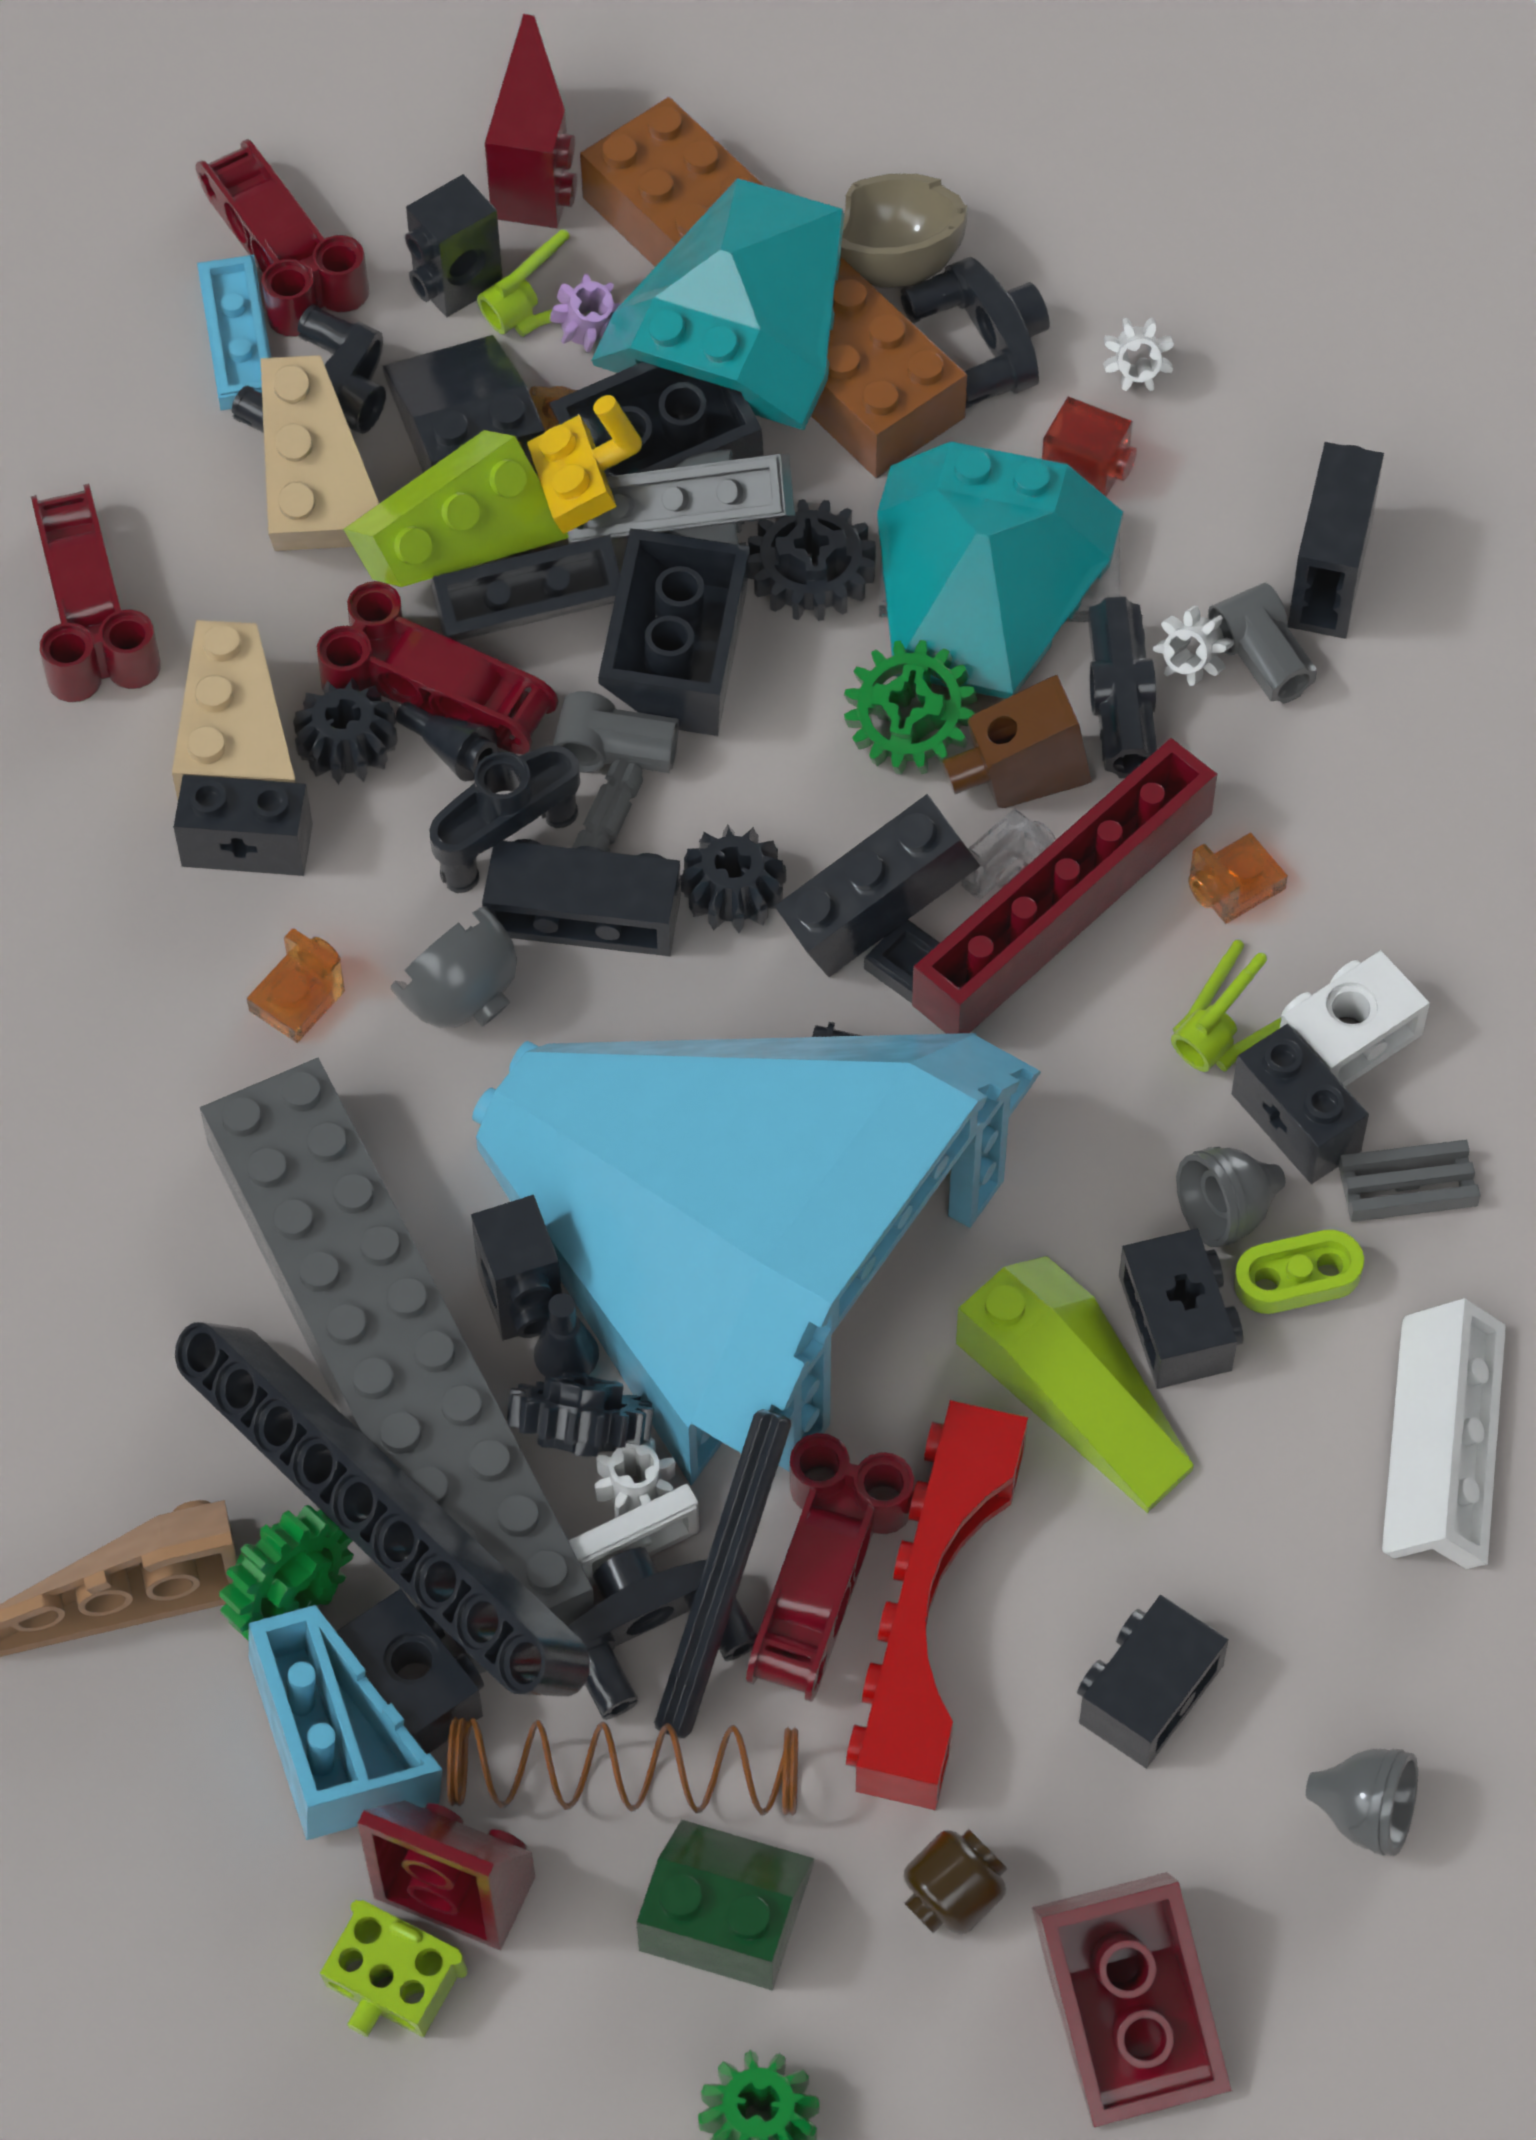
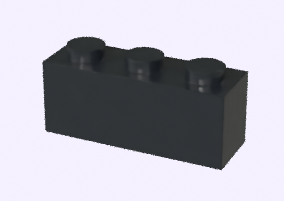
M609 534L434 576L431 581V589L443 636L459 641L613 604L620 573Z
M926 794L776 904L775 908L805 951L828 977H831L981 866L930 796Z
M530 839L503 840L492 848L482 907L486 906L512 939L670 957L681 899L680 860L666 859L654 853L628 855L604 852L592 846L567 848L543 845Z

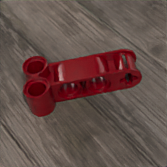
M246 139L242 141L240 149L208 164L204 160L196 163L197 176L205 195L249 255H254L255 263L263 273L261 283L267 320L270 327L276 333L287 337H297L300 334L298 332L300 318L305 310L313 304L320 308L326 307L334 312H350L364 305L369 297V283L365 253L362 245L355 238L346 235H334L324 238L251 140Z
M89 484L83 485L84 491L38 501L36 495L31 496L61 624L51 627L43 634L40 640V655L51 693L59 700L66 702H80L90 698L98 691L101 679L109 677L111 681L123 688L136 689L144 687L154 681L161 670V660L154 626L150 618L140 611L133 609L121 610Z
M379 581L361 584L350 593L347 600L350 626H336L327 630L320 637L317 644L322 690L327 680L336 689H342L346 687L353 677L359 685V691L375 685L381 696L399 704L409 701L434 716L441 715L491 726L497 734V747L514 754L529 752L533 743L532 734L545 714L554 712L559 704L558 696L554 690L538 677L403 618L401 597L397 590L389 584ZM343 664H352L350 666H341ZM530 687L531 691L527 692L526 688ZM511 735L515 736L513 740L510 739Z
M824 1433L806 1435L795 1444L790 1454V1492L793 1501L802 1509L756 1637L746 1673V1681L748 1683L754 1684L758 1678L804 1692V1698L809 1702L815 1699L873 1533L889 1534L903 1528L909 1521L910 1505L914 1492L913 1472L903 1458L894 1453L879 1452L869 1455L859 1465L850 1463L847 1448L840 1439ZM825 1467L832 1470L835 1476L825 1481H813L807 1478L804 1473L811 1468ZM888 1486L897 1490L899 1495L894 1499L881 1501L871 1497L868 1492L875 1487Z

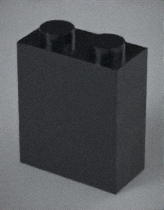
M1324 442L1297 559L1288 628L1347 639L1373 522L1384 453L1366 450L1357 445H1340Z

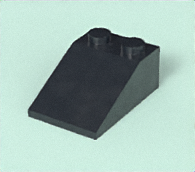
M494 335L382 366L383 374L423 473L486 430L515 436L538 476L527 442L545 433V429L526 384Z
M645 362L636 364L550 402V408L559 425L580 415L590 430L595 447H598L612 438L594 412V404L599 398L606 395H611L616 399L640 436L642 447L637 454L604 471L606 477L674 468L688 457L708 451L732 449V460L764 456L762 428L749 403L745 401L740 391Z

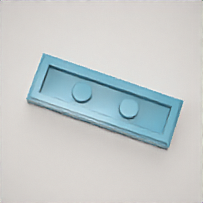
M254 255L197 263L221 411L232 409L236 395L244 386L249 385L262 393L260 358H271Z

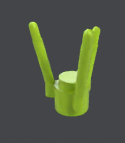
M560 230L513 273L478 295L477 302L481 312L488 323L499 334L504 335L515 328L521 337H525L536 328L552 323L549 318L552 309L533 315L532 308L538 305V298L526 278L569 239V232L567 230Z
M1241 940L1232 942L1188 1013L1173 1028L1174 1034L1171 1036L1172 1046L1185 1062L1202 1072L1209 1071L1215 1064L1222 1071L1226 1072L1237 1061L1239 1054L1280 1029L1281 1017L1234 1044L1233 1036L1237 1033V1026L1226 1013L1266 963L1267 955L1265 953L1256 954L1214 1005H1210L1244 948V943Z

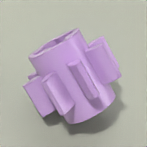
M584 274L581 283L574 289L565 283L560 286L556 297L561 304L553 307L549 318L551 322L561 323L564 332L561 340L563 344L571 340L574 343L583 345L586 352H591L594 342L600 337L602 338L614 311L620 306V303L613 302L611 291L614 284L610 282L602 285L591 281L590 276ZM588 310L591 311L587 316H584V315H583V314H585Z

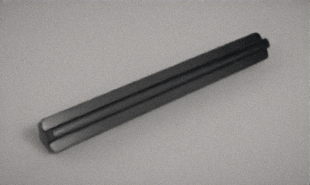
M760 1409L753 1416L654 1721L655 1728L659 1731L666 1723H670L678 1738H686L693 1730L791 1428V1420L780 1413Z

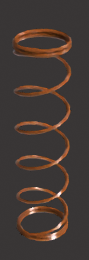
M457 1717L451 1721L447 1760L448 1802L452 1807L456 1804L458 1807H461L465 1801L468 1773V1738L472 1726L475 1732L486 1786L491 1799L499 1808L507 1807L516 1795L538 1727L552 1789L557 1801L565 1810H570L574 1807L582 1794L596 1745L603 1729L619 1795L626 1808L630 1812H635L645 1800L660 1749L668 1730L674 1748L683 1792L688 1805L695 1814L701 1813L709 1804L732 1732L735 1734L749 1795L757 1812L760 1815H766L771 1810L783 1779L782 1813L785 1816L788 1813L792 1816L796 1814L798 1781V1729L796 1727L792 1730L787 1727L784 1730L783 1754L774 1786L765 1808H761L758 1801L743 1737L735 1725H731L723 1735L706 1794L701 1805L696 1807L690 1792L678 1737L670 1723H666L658 1734L641 1793L637 1802L631 1805L624 1789L612 1733L604 1721H601L594 1730L583 1771L570 1803H565L560 1792L546 1729L540 1720H535L529 1729L517 1774L505 1801L498 1799L494 1789L478 1721L475 1718H471L467 1722L464 1718L459 1720Z

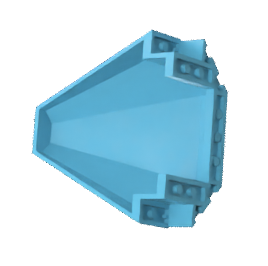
M977 1033L548 1043L540 1047L530 1041H526L513 1056L509 1066V1074L498 1088L494 1089L491 1087L480 1097L474 1108L472 1119L481 1125L476 1135L477 1150L510 1202L534 1194L559 1260L561 1282L569 1295L574 1299L576 1306L632 1394L640 1396V1401L652 1403V1408H654L652 1425L692 1486L722 1443L742 1453L753 1416L760 1409L780 1413L791 1420V1428L778 1465L789 1472L790 1454L795 1444L806 1435L825 1433L830 1426L831 1335L950 1170L948 1216L971 1228L1004 1182L1009 1117L1039 1077L1040 1070L976 1036Z

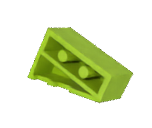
M486 430L479 433L343 529L372 580L398 587L412 585L432 579L434 576L459 571L569 538L568 532L563 534L553 520L540 480L516 437Z

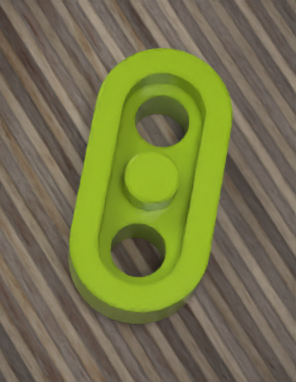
M1331 1229L1259 1244L1246 1250L1237 1262L1234 1277L1235 1293L1247 1308L1263 1314H1273L1339 1299L1349 1295L1358 1286L1364 1266V1254L1360 1245L1353 1237L1342 1231ZM1323 1265H1331L1337 1268L1340 1273L1335 1276H1327L1321 1273L1318 1268ZM1268 1279L1273 1281L1277 1288L1264 1290L1259 1288L1256 1282Z

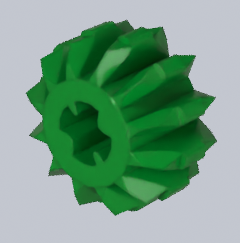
M750 2049L744 2056V2071L739 2072L732 2064L723 2061L718 2066V2076L721 2084L711 2083L705 2084L702 2087L701 2100L710 2108L698 2114V2125L700 2131L713 2133L710 2140H816L817 2127L808 2119L819 2114V2098L810 2094H803L809 2086V2076L804 2070L795 2071L784 2077L786 2058L781 2053L776 2054L771 2059L768 2068L759 2067L756 2052ZM753 2105L756 2110L763 2112L771 2107L772 2119L765 2122L760 2116L755 2115L747 2120L746 2108Z

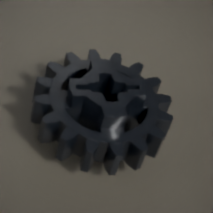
M801 499L798 501L795 516L775 518V523L766 519L759 520L757 522L758 536H749L748 546H750L748 579H754V594L757 598L770 594V610L774 612L782 609L785 605L791 606L792 617L795 620H799L805 610H813L816 619L823 621L825 618V608L832 606L843 615L847 613L848 597L862 602L865 599L866 584L874 583L875 541L868 540V525L866 522L852 526V510L849 508L842 510L837 515L830 513V501L823 500L818 510H810L806 500Z
M563 1372V1376L545 1377L544 1382L536 1381V1386L521 1383L518 1384V1388H511L507 1420L509 1427L519 1428V1432L522 1434H538L537 1444L543 1448H555L572 1452L575 1456L597 1457L598 1453L602 1451H615L616 1447L625 1448L626 1443L643 1445V1440L650 1441L654 1408H652L651 1402L640 1401L641 1397L638 1395H623L624 1386L619 1381L603 1380L588 1376L586 1373Z

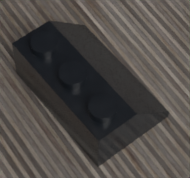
M630 528L598 675V684L638 713L679 719L680 731L718 736L747 593L750 546Z

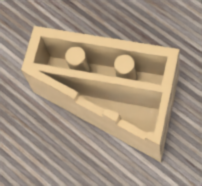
M321 355L260 358L268 534L274 551L353 547L343 529L377 506L379 501Z
M196 620L172 768L177 801L183 775L296 783L257 623Z

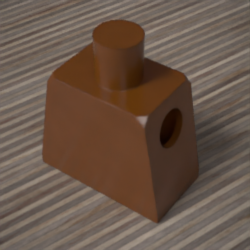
M1058 674L972 715L968 720L974 748L942 760L945 774L954 795L987 783L996 805L1001 808L1011 807L1092 782L1080 724Z

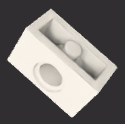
M1380 950L1362 963L1359 960H1353L1344 965L1334 975L1330 984L1313 995L1305 992L1294 998L1281 1014L1280 1028L1288 1023L1345 1087L1422 1036L1430 1002ZM1350 1017L1359 1021L1360 1023L1347 1024L1340 1021L1338 1018Z

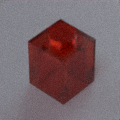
M1068 396L1043 438L1042 459L1068 464L1107 497L1116 479L1125 481L1134 465L1137 448L1130 446L1133 421Z

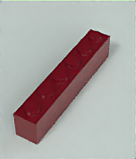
M1170 738L914 966L912 1006L946 1034L972 1032L1212 815L1217 773L1174 739Z

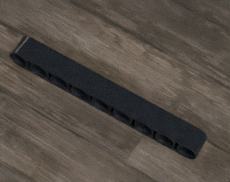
M194 1322L185 1327L179 1335L175 1346V1361L181 1375L505 1689L513 1694L565 1697L580 1691L585 1685L590 1672V1658L582 1640L256 1332L249 1328L205 1322Z

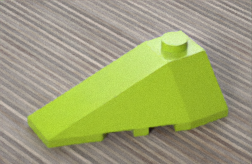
M1048 1256L1004 1266L958 1307L956 1344L1146 1513L1153 1509L1193 1471L1194 1465L1095 1297Z

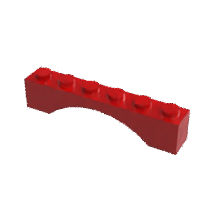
M950 1400L944 1424L933 1421L931 1423L925 1447L924 1461L933 1462V1468L929 1483L919 1480L916 1482L909 1511V1520L918 1522L914 1542L901 1541L894 1568L893 1580L903 1582L898 1603L886 1601L880 1621L877 1640L887 1643L883 1663L870 1662L864 1683L862 1703L872 1705L867 1726L855 1724L848 1745L845 1764L856 1767L855 1792L936 1811L952 1747L953 1720L938 1693L928 1659L926 1630L929 1611L940 1581L959 1550L986 1522L1011 1505L1026 1446L1028 1417Z

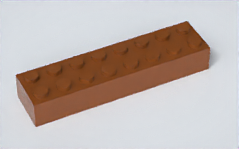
M670 97L665 98L580 152L583 199L654 267L658 265L737 178L765 186ZM840 256L838 280H835L832 306L835 313L833 330H830L827 355L829 361L828 380L811 417L867 471L877 478L888 471L891 465L901 462L965 418L967 374Z

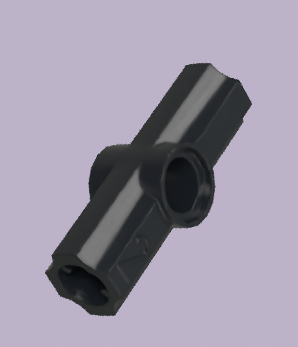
M1126 596L1106 597L1101 603L1089 607L1088 612L1093 661L1090 662L1089 670L1091 709L1093 716L1099 715L1104 769L1116 774L1119 778H1126L1157 750L1153 712L1156 709L1154 662L1152 658H1146L1145 632L1142 624L1143 615L1141 614L1140 604L1130 602Z

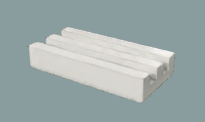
M687 1483L568 1542L592 1585L596 1583L593 1578L595 1570L621 1552L636 1547H645L649 1556H652L697 1534L700 1530L699 1502Z

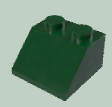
M681 1819L658 1857L636 1922L639 1951L773 1991L814 1865V1858Z

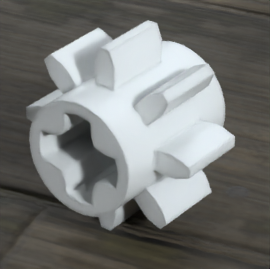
M1127 317L1123 318L1124 331L1118 338L1114 336L1104 337L1105 346L1116 354V356L1110 357L1103 362L1105 372L1113 373L1120 369L1122 373V390L1127 391L1134 381L1144 382L1145 386L1152 391L1154 390L1153 377L1157 375L1159 370L1164 373H1172L1173 371L1172 363L1161 355L1162 352L1168 351L1174 346L1171 336H1163L1156 339L1154 335L1156 323L1151 317L1146 321L1144 327H1132L1130 320ZM1141 343L1146 344L1151 358L1140 357L1135 365L1130 364L1126 350L1137 351Z
M1192 606L1185 611L1183 617L1184 624L1172 615L1164 620L1161 625L1169 636L1153 646V651L1163 653L1164 659L1168 664L1164 674L1166 676L1174 672L1187 674L1189 686H1194L1202 680L1203 668L1214 676L1222 672L1226 666L1218 655L1234 645V640L1223 638V633L1219 627L1223 617L1219 615L1212 620L1200 617L1198 606ZM1192 636L1200 643L1195 655L1187 649Z
M650 1438V1441H646L643 1445L626 1443V1447L617 1448L611 1458L606 1455H598L596 1458L597 1472L603 1477V1479L595 1483L596 1499L603 1502L612 1499L615 1508V1518L674 1490V1487L667 1482L676 1475L674 1458L659 1460L656 1454L655 1439ZM631 1476H637L640 1483L634 1484Z

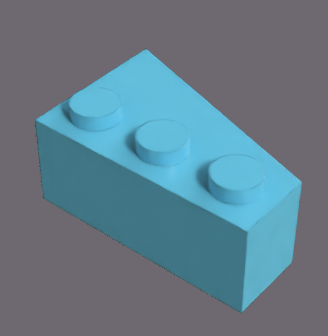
M316 1605L249 1623L248 1658L306 1841L357 1827V1822L363 1810L400 1801H408L422 1808L428 1803L438 1804L440 1802L443 1769L430 1753L426 1755L404 1727L402 1716L392 1703L387 1705L365 1676V1668Z

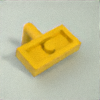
M611 395L599 398L593 407L594 412L612 438L606 443L595 447L590 430L580 415L548 429L545 433L527 442L552 518L563 534L617 507L604 471L637 454L642 447L640 436L616 399Z

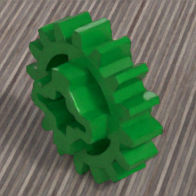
M901 640L894 641V656L886 659L881 652L875 649L871 652L875 664L871 671L858 666L854 669L853 672L861 683L860 689H845L844 696L847 702L857 707V709L845 713L844 719L849 728H861L852 737L859 750L873 744L869 757L874 765L878 767L889 756L891 757L892 767L896 774L902 775L908 761H914L920 773L926 774L928 772L929 758L936 756L942 762V760L949 758L946 748L951 743L962 748L968 745L966 736L960 728L961 726L969 727L968 720L975 712L964 706L978 701L974 687H960L969 678L968 672L963 664L949 670L952 657L947 649L943 648L932 658L930 657V650L925 640L918 642L914 653H907ZM902 673V675H900L887 685L883 684L885 681H887L894 675ZM931 675L937 677L945 684L949 690L951 700L945 699L944 695L932 693ZM917 694L923 708H913L910 717H906L905 721L899 706L909 707L912 698H915ZM871 714L877 715L880 720L891 723L889 730L891 733L890 740L881 735L873 726ZM935 729H936V730H939V731H938L934 736H932L931 738H929V739H927V740H925V741L919 742L920 739H922L923 737H925L926 735H928L929 733H931V732L934 731Z
M305 1505L297 1517L288 1510L283 1513L280 1522L273 1524L272 1528L265 1524L260 1530L261 1540L256 1545L245 1544L241 1548V1554L237 1559L236 1565L228 1568L226 1574L233 1582L219 1592V1597L226 1602L220 1609V1613L248 1641L249 1623L314 1605H329L338 1584L345 1581L347 1576L340 1568L353 1560L354 1554L347 1548L353 1541L320 1509L316 1511L310 1505Z

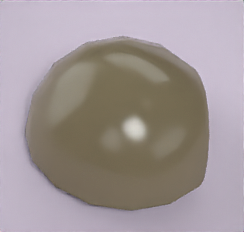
M916 173L884 174L858 180L852 183L845 195V215L840 256L871 285L880 288L916 285L941 272L960 247L967 226L968 206L964 205L958 194L941 185V179Z

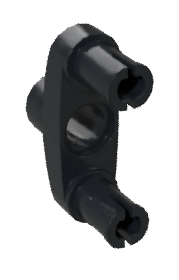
M967 257L945 266L943 273L935 275L931 279L901 289L903 309L913 324L943 310L946 311L956 306L961 309L965 308L981 337L994 355V358L987 360L985 363L964 371L967 374L966 409L993 396L1001 395L1008 391L1016 394L1038 385V363L1030 337L1049 330L1050 320L1044 299L1033 283L1028 282L1006 291L975 258Z
M313 304L305 310L298 323V332L300 334L298 336L300 339L333 354L325 363L332 386L349 428L360 434H365L380 418L386 401L385 388L371 381L382 354V332L361 322L352 324ZM249 385L244 386L233 401L232 413L234 415L232 417L236 421L264 433L262 393Z
M548 745L521 756L509 752H495L484 757L477 764L474 771L475 783L440 811L432 820L429 829L431 850L435 859L440 863V878L443 884L447 883L449 890L455 893H465L472 890L480 879L476 861L477 856L515 834L540 816L542 819L546 817V823L554 828L567 827L576 820L579 813L575 794L580 786L579 761L574 753L561 746ZM501 791H510L508 794H497Z
M636 1547L617 1554L595 1570L593 1578L605 1600L580 1616L568 1628L582 1640L588 1650L590 1672L585 1686L603 1720L612 1719L627 1712L638 1702V1697L613 1650L616 1646L689 1612L707 1559L658 1572L646 1548ZM736 1597L719 1647L724 1661L727 1662L740 1658L752 1651L757 1637Z

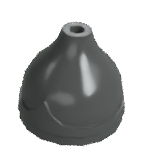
M1209 1147L1186 1155L1179 1163L1176 1175L1177 1195L1181 1211L1190 1229L1198 1228L1203 1243L1209 1247L1229 1246L1250 1234L1263 1221L1273 1198L1285 1187L1286 1178L1282 1168L1277 1164L1260 1162L1241 1150Z
M1394 1748L1391 1750L1370 1749L1356 1753L1332 1768L1311 1772L1306 1785V1799L1318 1805L1330 1817L1340 1833L1353 1844L1382 1856H1395L1400 1853L1406 1841L1414 1813L1418 1788L1417 1758L1413 1753Z

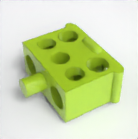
M363 1899L353 1901L350 1906L353 1915L319 1973L326 1987L358 2003L347 2023V2026L355 2032L368 2037L381 2015L424 2038L456 1979L464 1978L468 1973L460 1950ZM355 1961L362 1962L359 1969L351 1972L346 1971L351 1963ZM385 1977L393 1978L388 1986L383 1988L376 1987L381 1979ZM415 1993L424 1994L419 2002L415 2004L407 2003L411 1995Z

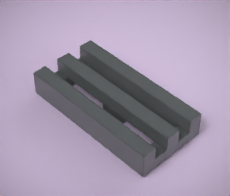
M1467 1139L1340 1155L1338 1167L1351 1222L1478 1206L1481 1195L1478 1184L1475 1185L1474 1183L1475 1170L1473 1162H1469L1470 1149ZM1455 1181L1459 1183V1187L1360 1198V1193L1391 1189L1399 1192L1419 1189L1423 1185Z

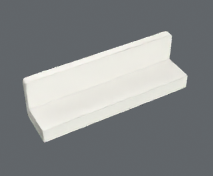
M1465 1298L1409 1314L1402 1320L1382 1551L1392 1558H1398L1434 1549L1463 1568L1470 1569L1488 1564L1506 1325Z

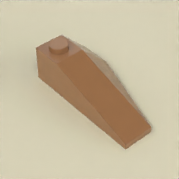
M194 1500L177 1506L173 1512L155 1516L1 1603L0 1657L224 1605L226 1602L219 1597V1592L233 1582L226 1572L229 1567L236 1565L238 1559L225 1500L213 1503L205 1500Z

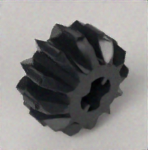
M352 677L346 687L342 689H336L327 680L323 688V696L306 693L305 700L303 701L304 709L296 711L293 720L294 732L297 735L295 745L301 760L309 761V767L314 772L315 777L331 771L332 778L339 785L348 773H355L364 782L368 774V766L385 770L386 762L388 761L387 752L396 750L395 746L398 742L397 730L394 727L396 718L395 711L391 707L390 702L382 701L381 693L378 692L375 685L359 691V685Z
M727 824L723 830L722 838L717 839L703 832L702 838L699 840V848L687 849L684 857L683 874L680 876L681 892L684 893V897L689 899V909L693 917L708 914V923L713 931L724 921H730L736 931L740 933L744 927L745 920L748 918L763 926L768 918V909H776L775 905L783 900L786 866L783 865V860L778 859V849L774 844V840L759 843V835L754 827L742 837L735 836V832Z

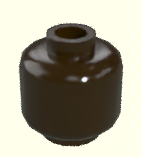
M970 1829L962 1836L955 1831H942L906 1866L903 1877L913 1894L904 1904L933 1934L943 1924L954 1933L966 1934L1005 1896L1006 1885L1001 1875L1008 1868Z

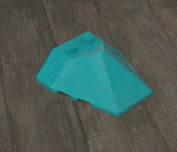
M737 178L614 311L591 359L593 366L618 373L641 362L652 364L740 391L745 401L749 403L755 416L805 430L828 380L829 361L827 355L830 330H833L835 314L832 306L835 280H838L845 215L843 209Z
M949 441L891 465L877 511L891 657L894 656V641L901 640L906 652L914 653L918 642L925 640L930 650V657L932 658L943 648L950 652L952 662L949 670L955 666L964 665L969 678L960 687H974L976 693L1005 699L1018 693L1051 648L1052 639L1067 618H1073L1081 607L1083 596L1097 578L1101 579L1110 567L1123 519V511L1068 464ZM899 673L894 676L899 677L900 675H902V673ZM931 675L930 681L932 684L945 686L941 680Z

